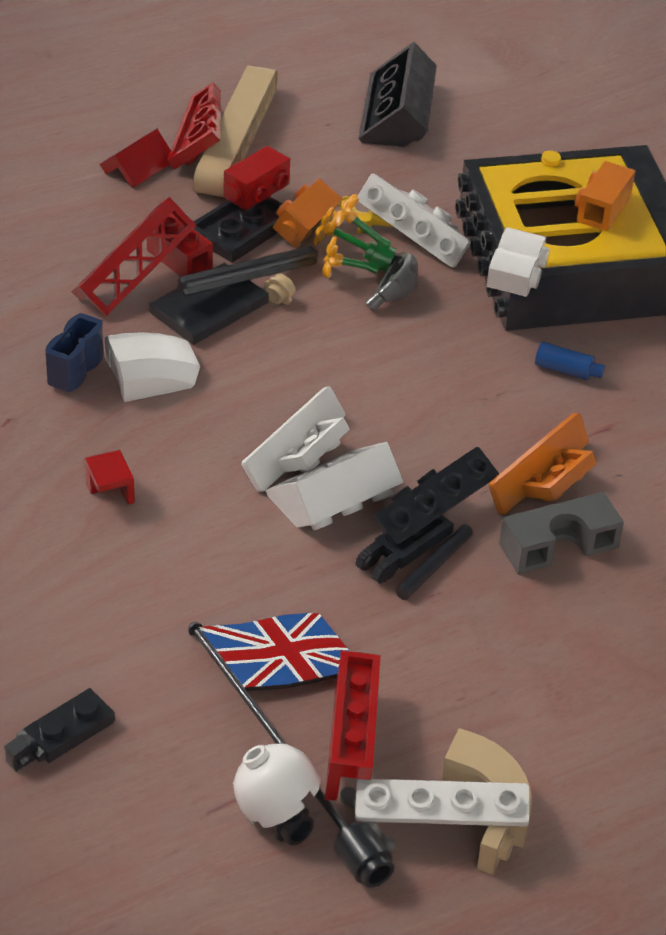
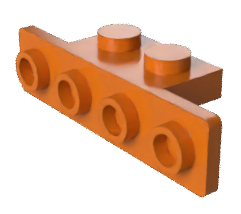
M572 413L489 483V489L498 514H507L525 497L542 499L546 502L559 499L563 492L575 482L581 480L584 474L597 464L593 451L581 450L588 444L589 440L580 413Z

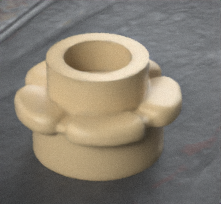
M276 274L264 283L265 291L269 293V300L272 303L280 304L282 302L286 305L291 303V297L296 289L294 283L287 276Z

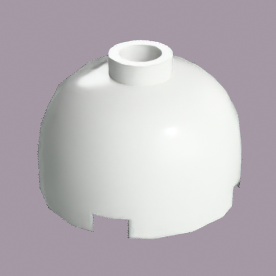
M285 743L268 744L266 746L258 745L244 755L243 762L238 767L233 782L234 795L241 812L250 824L255 826V822H259L263 828H269L284 823L303 810L305 806L301 800L309 791L313 796L316 795L320 787L321 777L311 760L301 750Z

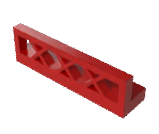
M170 197L166 198L71 292L80 301L86 298L104 317L108 316L197 225ZM171 213L185 226L178 234H165V219ZM159 226V234L152 233ZM145 239H159V253L156 257L142 256V242ZM165 239H172V240L165 246ZM136 249V256H129ZM123 261H136L137 276L134 279H120V264ZM143 262H150V263L143 269ZM114 271V279H106ZM100 284H114V299L107 306L93 293ZM120 284H128V285L120 292Z
M341 650L324 800L337 801L341 777L371 781L381 655Z

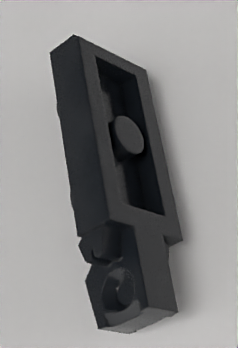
M88 688L16 734L17 737L4 746L5 760L15 772L34 760L38 762L46 760L49 764L112 725L115 721V712L91 688Z

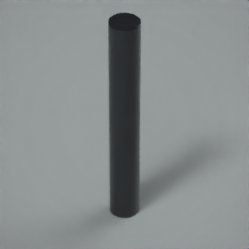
M462 524L396 588L397 596L402 600H407L473 535L471 527L467 524Z

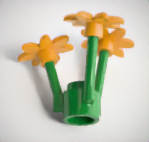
M357 194L351 195L347 202H343L341 210L337 212L334 211V207H330L326 215L321 219L322 225L315 231L313 242L316 246L319 242L323 241L325 234L333 237L326 247L327 255L323 259L325 264L322 274L328 279L330 278L332 267H341L342 264L366 269L374 274L377 273L378 269L386 272L395 255L396 249L390 246L392 242L381 237L357 217L358 213L352 209L360 200ZM343 220H346L349 224L353 222L376 242L371 240L367 244L341 231L338 227L342 224ZM337 237L365 251L363 258L368 260V262L345 258L343 254L336 253L338 245H336Z

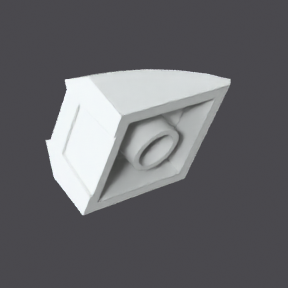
M146 332L108 335L104 338L105 359L118 382L124 402L186 390L195 385L200 364L187 340L160 333Z

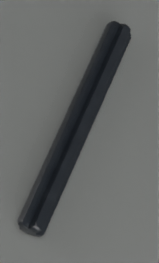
M306 246L181 276L177 279V290L183 296H188L314 265L317 263L318 251L314 250L313 246Z

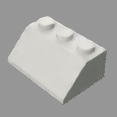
M383 442L352 450L265 491L271 501L297 528L311 525L312 530H317L333 523L331 516L339 512L346 516L363 509L362 502L369 498L376 502L393 495L391 488L404 482L388 442Z

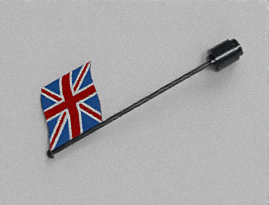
M319 613L287 614L229 625L202 626L199 622H192L188 627V633L191 636L195 635L276 744H286V742L247 691L287 689L337 678L341 650L350 651ZM319 788L315 797L340 829L334 844V851L357 882L364 883L368 888L380 886L394 872L395 867L392 863V854L369 824L362 822L347 825L331 802L324 800L325 794Z

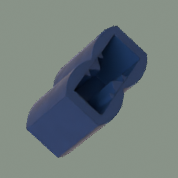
M79 313L66 323L63 333L50 340L45 349L48 385L71 392L84 382L87 371L94 369L100 364L104 357L103 321L101 319Z

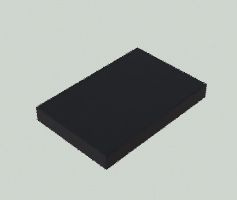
M269 196L248 210H244L227 200L193 221L197 225L194 230L213 243L214 253L233 263L278 233L272 227L279 218L276 212L282 203Z
M224 262L215 268L227 266V264ZM250 280L188 296H183L176 288L149 303V313L195 345L269 303V293Z

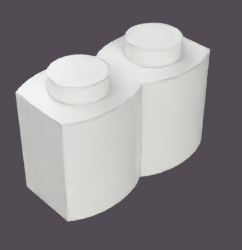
M506 227L491 260L486 287L527 297L531 288L537 289L542 271L539 267H546L550 254V248L545 247L546 237Z

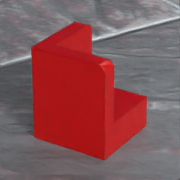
M120 449L85 458L86 485L91 494L119 487L127 505L135 503L134 477Z

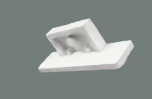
M372 173L358 194L360 199L358 202L450 267H456L471 243L468 238L457 231L459 227L450 221L452 215L437 206L435 209H432L426 204L428 199L415 190H411L410 193L398 190L377 174Z
M330 386L322 388L242 461L241 465L257 492L265 491L285 472L300 470L301 473H305L314 469L320 463L319 458L324 453L340 445L339 439L350 428L344 419L345 411Z
M358 779L355 818L357 821L527 826L529 824V786L525 783L371 779L370 781Z

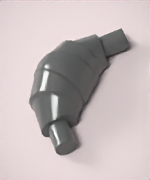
M395 253L388 271L375 290L376 292L365 301L366 305L373 312L384 302L400 300L410 295L416 289L419 279L417 259L410 253Z

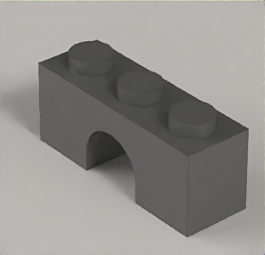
M600 492L503 517L499 544L517 574L552 566L557 540H567L575 543L580 547L585 556L619 548L624 521L606 494Z

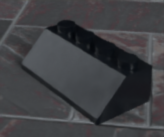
M415 42L408 45L370 73L358 138L362 143L406 147L413 141L421 140L427 134L437 65Z

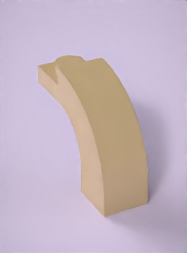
M459 728L445 756L442 781L528 784L530 819L532 807L531 789L528 779L518 762L495 742ZM489 825L480 845L477 870L493 875L499 860H508L513 845L520 848L524 847L528 825Z

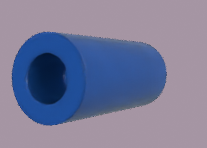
M543 341L539 345L535 358V365L584 380H588L590 375L602 379L605 371V365L595 363V356Z

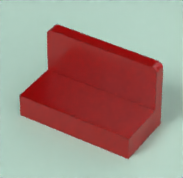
M158 128L100 163V166L105 174L119 168L130 187L134 188L170 165L167 162V158L171 149Z

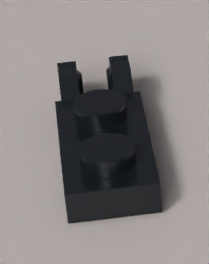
M442 515L398 546H393L384 533L375 538V542L360 552L356 558V566L362 571H366L377 564L383 555L385 559L374 568L372 578L379 584L386 582V580L395 575L398 568L402 569L452 534L454 523Z

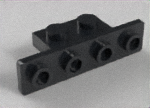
M475 447L438 473L435 469L427 472L417 481L419 485L411 490L409 486H406L391 498L393 503L373 516V520L393 546H398L486 486L499 475V472L479 447Z

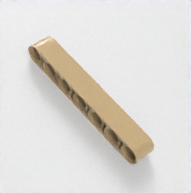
M247 65L221 117L220 141L205 150L196 168L193 181L194 192L223 197L224 170L245 158L275 94L278 82L277 70Z

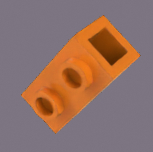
M604 161L597 172L593 171L591 173L586 188H581L575 200V207L579 208L577 222L608 231L631 198L636 170Z
M320 178L311 186L305 183L294 195L293 198L295 200L292 202L287 199L276 212L279 218L272 228L296 249L322 225L321 219L326 215L329 208L334 207L336 209L343 199Z

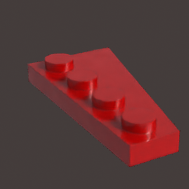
M214 82L190 98L167 158V162L174 170L183 164L190 165L199 157L200 153L220 141L221 90Z

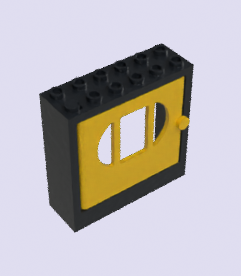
M647 145L565 152L545 151L541 154L464 160L463 172L458 174L460 199L455 201V212L457 218H461L463 221V234L465 237H469L471 241V254L473 257H477L479 275L485 278L486 286L491 260L506 227L544 237L600 232L599 236L594 240L581 245L556 246L545 243V247L550 248L547 265L545 268L539 267L542 271L537 289L531 288L527 297L486 287L488 297H492L494 301L496 318H501L505 331L666 315V181ZM604 161L636 170L631 198L608 231L580 222L525 227L517 211L575 205L579 190L586 188L591 173L593 171L597 172Z

